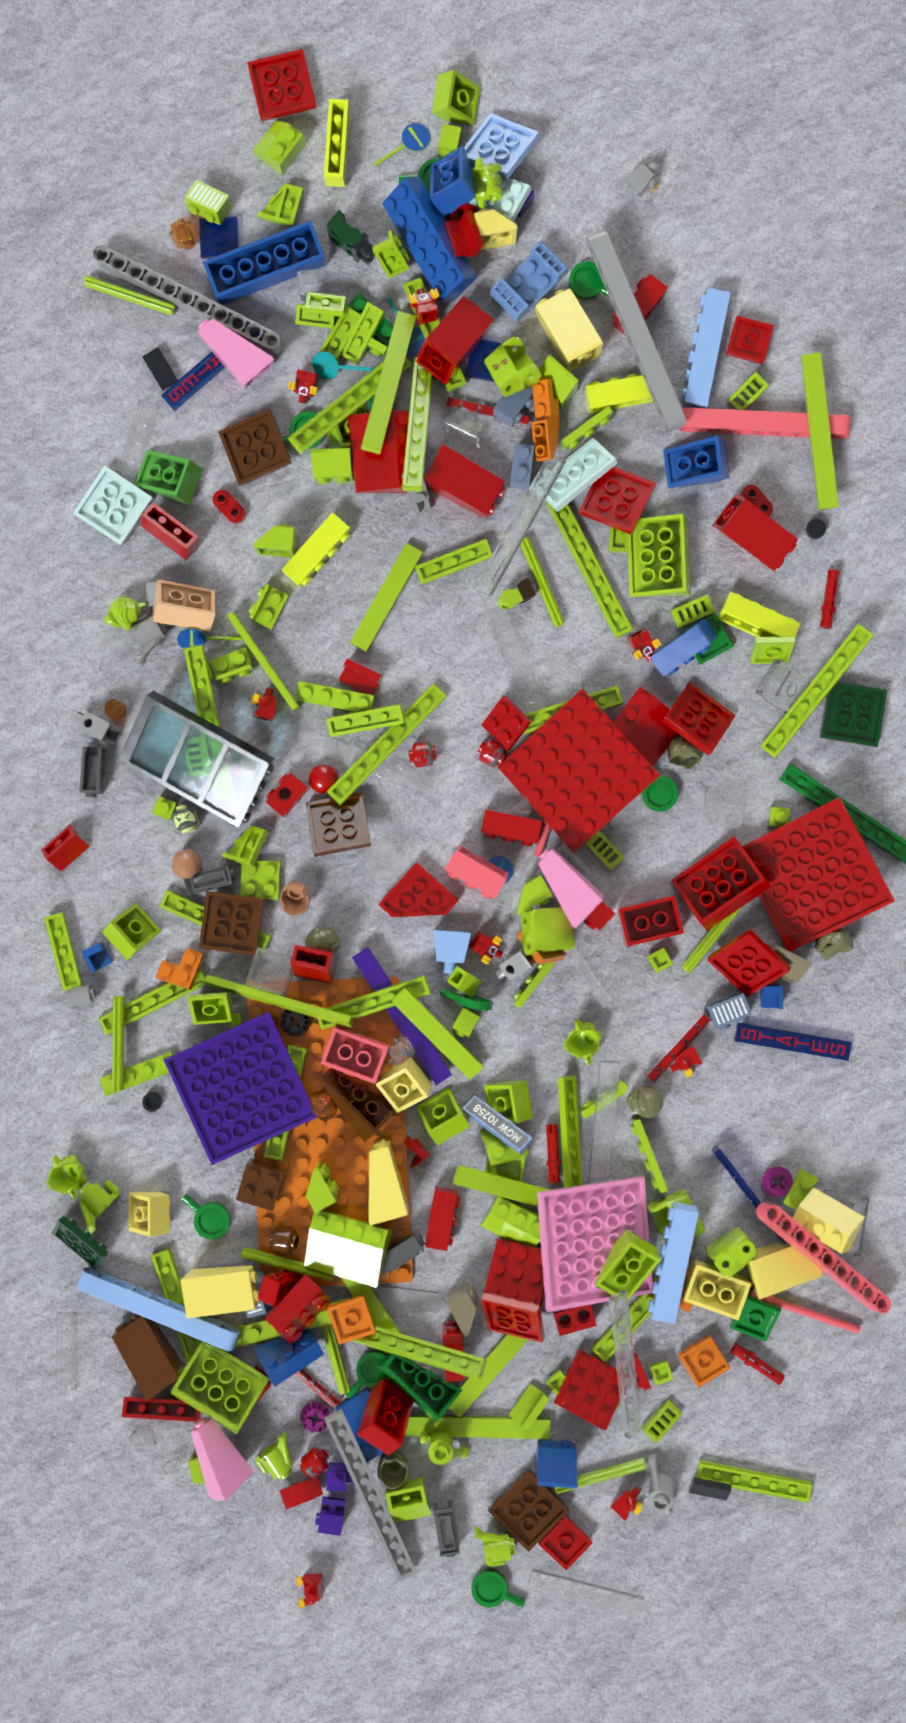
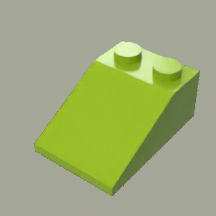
M626 1229L614 1243L595 1281V1285L626 1303L661 1261L657 1247Z

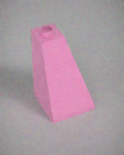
M213 318L210 321L206 319L198 326L200 329L198 330V335L244 390L273 366L274 359L272 356Z
M554 848L551 851L546 849L539 857L541 861L538 864L570 923L576 928L603 900L604 895Z
M202 1417L195 1423V1428L191 1431L207 1492L212 1499L227 1501L254 1471L214 1419Z

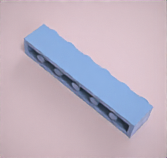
M708 288L706 293L701 295L699 306L703 307L702 312L698 313L696 325H699L698 331L694 332L692 344H695L694 351L690 350L688 358L691 366L690 370H686L684 377L687 385L686 389L683 388L680 400H683L682 407L706 409L708 406L731 292Z
M673 1202V1207L668 1210L667 1218L670 1221L669 1226H665L664 1229L665 1245H661L660 1248L661 1264L658 1263L656 1267L658 1278L657 1282H653L652 1293H654L653 1300H650L648 1304V1312L651 1313L653 1320L675 1324L699 1214L697 1206Z

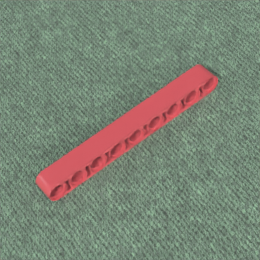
M682 408L686 418V425L679 428L683 432L809 437L807 413ZM828 414L831 438L845 439L850 437L851 417L848 415Z
M761 1203L757 1207V1217L865 1307L882 1314L890 1310L891 1301L885 1294L780 1207L768 1203Z

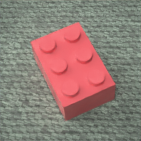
M461 845L457 847L445 868L448 876L456 880L460 878L465 881L464 885L471 889H479L481 894L489 899L497 897L509 874Z
M335 1025L320 1064L375 1084L389 1044Z

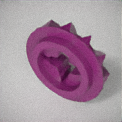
M772 1166L765 1171L762 1177L764 1190L773 1197L785 1196L793 1185L790 1172L781 1166ZM772 1176L776 1178L781 1177L780 1182L783 1186L781 1187L778 1184L772 1185L774 1183Z
M310 1402L301 1411L300 1423H302L305 1430L307 1429L311 1433H320L328 1427L324 1418L330 1415V1411L321 1402ZM318 1411L317 1414L320 1420L313 1424V1418H310V1416H314L315 1412Z

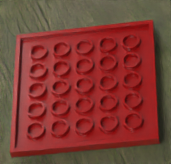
M583 688L498 766L501 772L573 853L661 776Z
M840 797L742 846L771 886L758 896L789 952L895 902L889 887Z

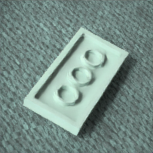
M469 164V165H470V168H471L472 175H473V169H474L475 166L472 165V164ZM500 176V189L503 190V198L495 203L491 199L486 201L484 209H494L514 222L531 192V187L512 178L506 179ZM475 197L471 202L467 203L468 205L477 206V210L482 209L479 208Z
M592 438L533 486L558 512L617 464V460L597 440Z

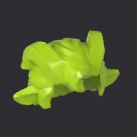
M478 157L475 161L473 179L475 182V200H477L479 208L484 209L486 201L491 199L495 203L503 198V190L500 189L501 178L498 173L502 169L501 164H494L493 162L490 165L484 164L482 157Z
M126 596L116 597L109 607L104 623H108L116 628L122 627L125 631L131 629L132 624L137 621L147 603H138L136 600Z
M576 1019V1028L569 1033L567 1039L563 1042V1048L566 1052L577 1058H584L587 1065H591L592 1057L601 1050L600 1041L602 1035L596 1030L592 1022H580L579 1019Z
M57 1155L53 1156L54 1166L49 1171V1177L46 1181L47 1187L61 1194L69 1193L73 1199L78 1198L77 1190H81L82 1186L88 1181L83 1165L79 1163L75 1155L63 1156L62 1160Z

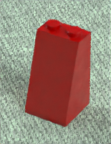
M463 296L425 339L416 363L447 385L488 333L494 319Z
M442 444L425 477L427 489L487 519L488 515H493L497 507L495 504L497 498L501 499L506 490L504 480Z
M737 494L733 496L712 524L714 528L773 571L783 565L784 558L795 549L796 542L799 540L747 499Z

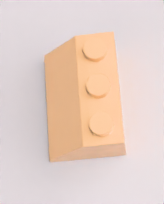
M157 580L153 606V622L211 631L215 617V590Z

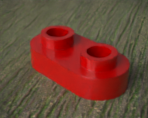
M747 485L743 488L740 496L747 499L758 509L761 506H765L767 511L764 513L770 517L773 512V505L761 490L755 485ZM752 491L754 493V497H750L748 495V492Z
M218 490L214 493V505L231 523L240 524L245 520L246 512L244 508L228 491ZM224 496L225 501L219 502V498ZM238 510V515L233 516L232 512Z
M637 1352L630 1354L631 1359L627 1361L631 1371L635 1370L638 1377H635L638 1388H643L644 1391L651 1389Z

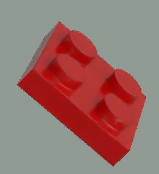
M736 316L726 355L763 365L774 325Z
M502 696L481 725L506 751H509L532 721L507 696Z
M567 1515L538 1542L566 1571L593 1543L592 1539Z

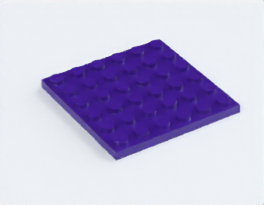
M270 1011L164 1059L165 1065L211 1165L318 1117Z

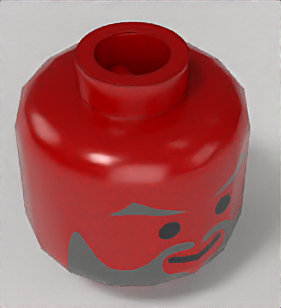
M489 739L486 743L482 742L477 750L480 753L479 760L492 768L496 767V765L500 766L507 754L505 749L493 739Z
M429 741L414 743L412 750H408L409 761H413L415 767L432 766L434 761H436L435 745L432 746Z
M313 1447L301 1457L300 1468L307 1477L316 1478L328 1468L329 1463L327 1459H329V1456L324 1449L320 1450L317 1447Z

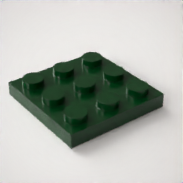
M837 682L826 696L819 738L878 747L887 690Z
M63 1215L54 1227L52 1234L92 1268L96 1269L108 1254L106 1246L99 1241L95 1242L87 1230H81L76 1226L77 1222L73 1218Z

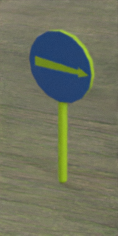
M419 123L408 125L402 132L403 144L374 162V166L379 165L405 147L412 152L424 150L430 142L428 129Z
M189 627L178 633L177 641L184 649L191 646L205 645L206 640H242V637L205 636L202 630Z

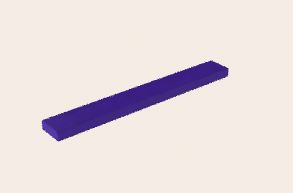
M366 947L352 957L374 992L393 986V983L369 947ZM396 1006L386 1008L435 1085L437 1086L452 1076V1073L431 1041Z

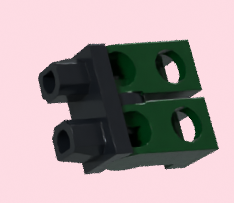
M338 210L326 224L329 239L352 256L356 263L362 260L365 264L369 265L375 258V254L373 253V246L369 243L368 235L364 232L361 235L359 229L345 222V214Z

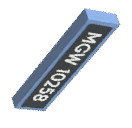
M474 1096L462 1108L465 1114L520 1155L533 1142L531 1136L477 1096Z

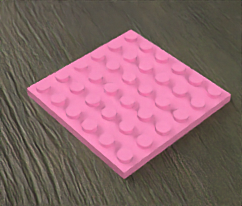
M639 1176L537 1192L546 1311L552 1312L617 1300V1297L596 1286L595 1281L614 1243L626 1229L650 1243L645 1177ZM652 1272L631 1297L652 1293Z

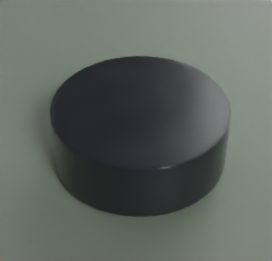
M820 519L811 520L805 528L807 536L811 539L821 538L826 532L825 523Z
M157 1092L146 1094L142 1100L143 1107L149 1112L157 1111L163 1103L161 1095Z

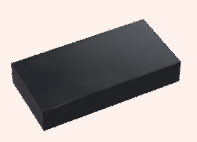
M159 347L142 356L162 391L179 382Z
M693 1477L689 1485V1493L727 1500L731 1493V1485Z

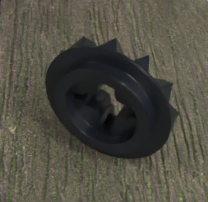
M286 1009L281 1015L280 1025L288 1035L301 1036L310 1028L311 1017ZM290 1015L294 1018L302 1016L299 1020L300 1027L296 1024L291 1027L289 1026L292 1022Z

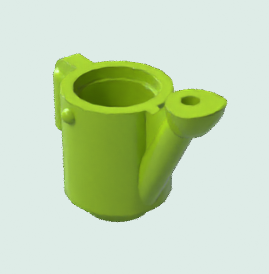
M109 1179L104 1182V1186L111 1194L105 1191L97 1182L93 1185L88 1182L78 1193L81 1196L78 1201L87 1226L86 1230L90 1234L96 1230L95 1219L120 1194L119 1188Z
M437 1430L432 1434L423 1431L420 1434V1442L422 1444H426L429 1441L428 1456L435 1464L444 1465L453 1458H466L470 1452V1449L466 1446H462L459 1449L454 1448L453 1438L448 1431Z
M287 1431L277 1438L279 1441L274 1442L255 1457V1462L263 1474L269 1472L273 1479L279 1478L283 1480L293 1471L292 1466L294 1462L289 1454Z
M474 1526L475 1539L482 1540L484 1544L487 1566L505 1565L506 1561L512 1560L511 1555H516L514 1538H509V1533L496 1535L483 1532L479 1527Z

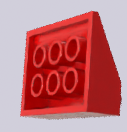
M391 411L380 454L361 449L370 413L349 415L348 423L355 492L407 494V491L402 489V474H404L409 411Z
M640 686L614 723L650 764L654 766L668 748L671 740L678 733L662 722L670 709Z
M735 836L671 880L699 923L707 931L771 887Z

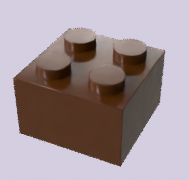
M249 1159L236 1200L273 1211L286 1169Z

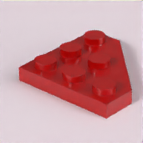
M416 862L378 905L391 917L447 915L459 900Z

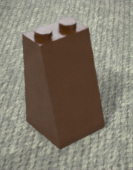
M134 1314L130 1318V1322L127 1324L122 1322L115 1328L112 1339L147 1401L178 1380L185 1365L156 1322Z

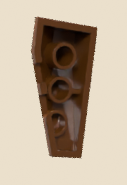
M330 1068L319 1079L350 1127L364 1142L375 1135L396 1111L384 1096L379 1093L374 1094L367 1090L368 1087L363 1084L360 1086L341 1071Z

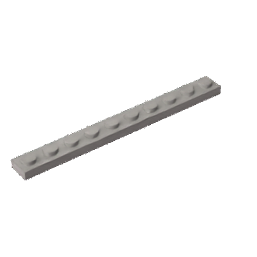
M340 1409L326 1416L324 1419L393 1569L399 1581H402L417 1573L343 1410Z

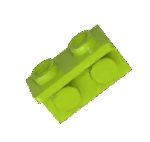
M392 230L387 231L389 239L372 247L373 253L389 279L410 269L408 260H410L409 254L405 248H401V240L398 235L394 236Z
M266 583L265 587L262 586L257 595L259 599L256 604L253 603L249 614H251V620L273 630L289 595Z
M246 647L210 660L215 680L222 684L233 681L232 678L240 676V678L246 677L251 674L250 671L254 670Z

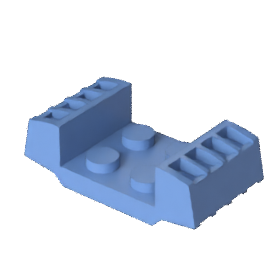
M540 241L531 249V255L505 280L501 278L492 287L490 296L515 322H518L557 286L569 272L568 268Z

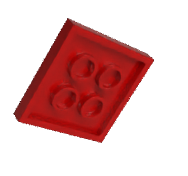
M303 49L247 62L261 122L317 108Z
M612 467L592 484L579 510V514L632 535L653 494L656 483L617 467Z
M689 681L662 722L709 756L736 715Z
M751 929L714 951L707 958L710 964L747 997L787 974L791 968Z
M497 1238L484 1293H495L505 1298L512 1297L522 1302H533L541 1308L545 1291L542 1250Z
M483 1292L481 1301L488 1330L543 1343L545 1333L539 1305L533 1302L518 1301L512 1297H501L495 1293L488 1294Z
M578 1349L553 1403L606 1431L630 1376Z

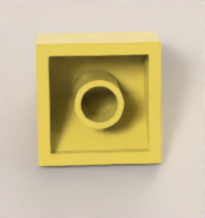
M481 209L474 213L484 242L480 251L516 244L517 225L494 209Z
M411 1056L393 1065L375 1083L397 1113L427 1098L432 1087V1083Z
M129 1192V1231L149 1237L170 1233L169 1194L161 1192Z

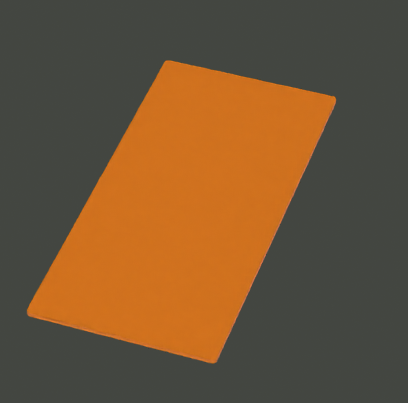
M389 977L393 985L399 984L398 977ZM365 978L334 979L332 984L312 980L250 983L247 985L322 1008L374 992ZM247 998L248 1021L270 1011L286 1047H288V1044L307 1048L301 1080L316 1113L323 1106L328 1105L322 1113L320 1112L317 1118L289 1130L282 1161L263 1157L267 1140L254 1146L255 1160L286 1169L274 1210L269 1211L257 1207L259 1250L305 1262L309 1229L314 1214L306 1194L313 1170L320 1160L323 1164H327L331 1172L329 1174L331 1180H335L340 1188L336 1202L322 1210L369 1223V1152L374 1142L380 1139L391 1141L409 1204L408 1215L375 1224L393 1230L388 1246L390 1247L411 1233L407 1146L404 1143V1140L407 1138L405 1109L399 1113L395 1111L378 1132L364 1142L350 1127L319 1080L330 1069V1067L320 1063L334 1026L321 1030L318 1019L311 1017L310 1028L305 1034L290 1036L283 1031L280 1025L281 1015L286 1009ZM386 1009L353 1019L352 1028L337 1025L389 1044L377 1081L393 1065L403 1060L402 1033ZM290 1015L292 1022L289 1026L291 1027L296 1024L300 1027L299 1020L302 1016L294 1018ZM344 1073L360 1086L363 1084L368 1087L367 1090L384 1096L374 1083ZM329 1107L333 1108L332 1111L335 1108V1113L329 1115L327 1110ZM325 1114L327 1118L326 1120H322L324 1118H320L319 1116ZM278 1226L295 1229L299 1235V1243L296 1250H293L291 1253L274 1251L272 1243L269 1242L270 1233L275 1231ZM412 1259L394 1271H388L385 1277L381 1272L379 1283L411 1282L413 1280ZM260 1263V1271L263 1270L265 1276L285 1270ZM289 1271L293 1273V1276L299 1278V1281L304 1276V1274ZM335 1275L331 1282L308 1276L317 1286L346 1285L341 1277Z

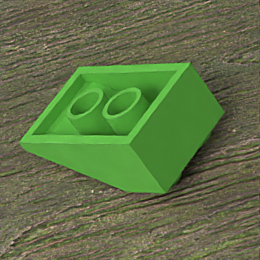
M147 450L134 485L162 497L190 505L203 469L191 460Z

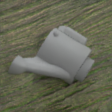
M146 613L140 615L131 626L132 633L141 647L136 657L142 666L146 663V657L157 643L166 638L165 632L168 631L165 624L153 622V616L148 617Z
M649 1454L646 1458L651 1466L652 1478L649 1486L648 1503L655 1511L665 1512L666 1515L670 1516L673 1511L675 1482L668 1475L658 1473L657 1463L659 1457L657 1454Z

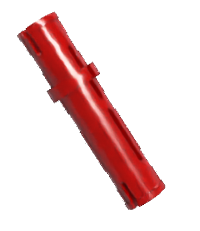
M830 569L827 572L824 602L821 606L820 628L832 629L834 612H836L835 601L840 575L839 570Z
M550 1123L545 1124L549 1183H553V1181L559 1183L561 1182L559 1166L561 1165V1160H559L558 1124L553 1123L552 1125Z
M737 1342L732 1346L730 1353L744 1361L743 1363L746 1366L753 1367L777 1385L783 1382L785 1375L758 1358L755 1352L748 1351ZM744 1354L747 1355L748 1357H750V1358H751L752 1360H754L755 1362H753V1361H751L750 1359H748L747 1357H745ZM760 1366H763L764 1368H766L767 1370H769L771 1373L767 1372L766 1370H764V1369L761 1368Z

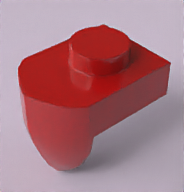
M407 1136L404 1140L407 1148L415 1153L410 1165L411 1168L423 1163L430 1155V1152L424 1147V1143L418 1138L413 1139Z

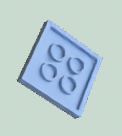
M490 113L464 147L469 164L475 166V161L478 157H482L483 163L490 165L491 162L501 164L502 169L498 171L499 175L509 179L538 141L539 132Z

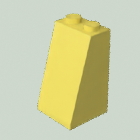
M570 288L559 290L554 294V297L550 299L544 298L537 303L535 314L561 365L570 372L600 356L603 342Z
M380 1139L375 1141L369 1152L370 1225L408 1215L409 1204L390 1140Z
M785 1240L758 1247V1254L746 1265L752 1289L759 1299L823 1276L822 1271Z
M253 1266L191 1269L181 1279L186 1317L194 1318L255 1310L260 1300H258L259 1290L257 1291L256 1288L258 1277Z

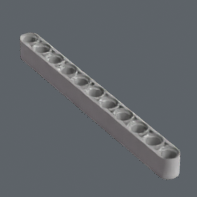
M604 229L586 237L589 251L666 432L668 433L685 426V415L607 231Z
M98 245L94 248L93 257L104 270L203 320L207 319L210 321L213 318L269 354L276 355L282 351L283 344L276 332L105 245ZM107 254L104 260H100L103 255ZM120 263H124L122 268H117ZM136 272H141L140 276L134 277ZM158 280L156 285L151 286L152 281ZM170 289H175L174 293L167 294ZM192 297L189 303H184L186 298ZM209 306L207 311H201L202 307ZM220 315H226L225 319L218 320ZM243 323L240 329H235L236 324ZM254 332H260L258 337H251ZM277 340L276 345H268L270 341Z

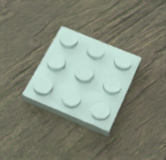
M104 466L73 514L123 546L140 521L141 514L153 501V497Z

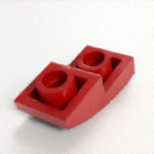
M310 1477L279 1490L285 1509L295 1507L323 1495L318 1477Z

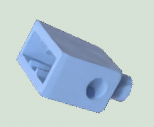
M434 930L436 959L438 962H445L444 973L452 974L456 963H464L471 932Z

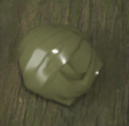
M682 736L673 738L668 746L670 763L689 770L700 763L704 753ZM688 757H697L696 760L690 759L688 762L685 761Z
M322 926L313 928L305 939V947L331 953L339 950L341 940L333 927Z
M839 928L816 939L815 949L827 961L839 952L845 953L853 950L854 945L849 933Z
M646 1085L630 1092L627 1097V1103L634 1117L653 1118L663 1107V1096L659 1090Z
M395 1450L389 1456L382 1453L377 1468L378 1478L386 1488H400L410 1474L407 1458L398 1450Z

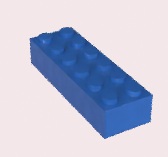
M405 177L382 204L433 291L437 288L440 303L454 301L478 276L466 256L455 255L445 227L446 221L431 201L430 194L420 177Z
M311 220L203 261L216 299L221 305L327 265Z

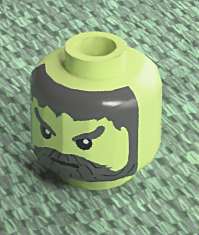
M187 804L176 807L177 811L172 814L176 830L182 831V834L197 830L196 826L199 825L200 821L196 809L188 807Z

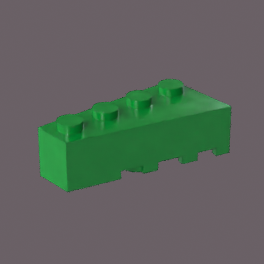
M388 1352L377 1365L432 1420L439 1421L463 1391L406 1357Z

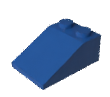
M461 146L431 165L430 199L442 216L453 213L459 206L473 200L475 197V182L465 148Z
M719 436L663 450L668 488L708 484L730 479L726 443Z
M369 1388L335 1407L336 1411L343 1410L366 1463L384 1453L357 1435L370 1394Z
M552 1439L537 1440L535 1464L538 1486L577 1489V1451L575 1443L569 1440H561V1442H556Z

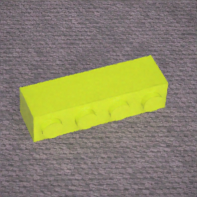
M329 99L324 166L326 186L345 187L350 120L348 100Z
M631 374L624 379L611 378L604 383L594 381L585 388L589 414L598 413L607 406L613 410L653 402L642 375Z
M332 512L281 569L282 572L299 588L303 585L307 586L312 580L311 576L325 566L324 561L336 554L340 543L344 544L350 538V527Z
M733 592L728 594L717 618L756 637H796L801 624L793 618L785 617L775 610L763 607L759 603L750 601L740 594Z

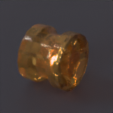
M112 699L105 704L104 711L108 717L119 720L126 715L127 709L124 703Z

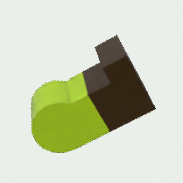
M529 578L521 580L517 584L518 588L504 590L497 598L498 606L501 609L507 610L533 599L536 593Z

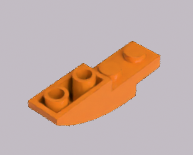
M544 379L532 386L536 421L531 422L535 462L554 458L559 434V400L554 399L552 379Z

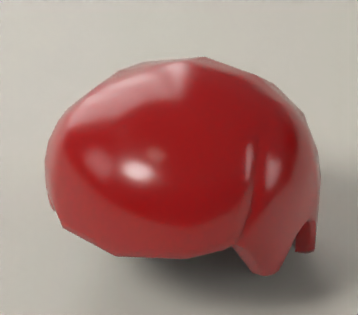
M318 765L309 773L308 783L315 792L327 793L339 779V774L330 765Z

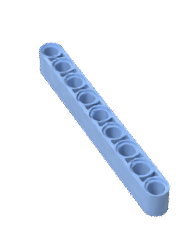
M83 1268L77 1285L78 1290L223 1350H234L240 1333L237 1327L210 1316L187 1318L185 1306L95 1269Z

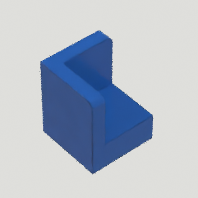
M103 942L82 951L91 972L112 963V959Z
M766 985L761 988L760 1007L783 1009V986Z

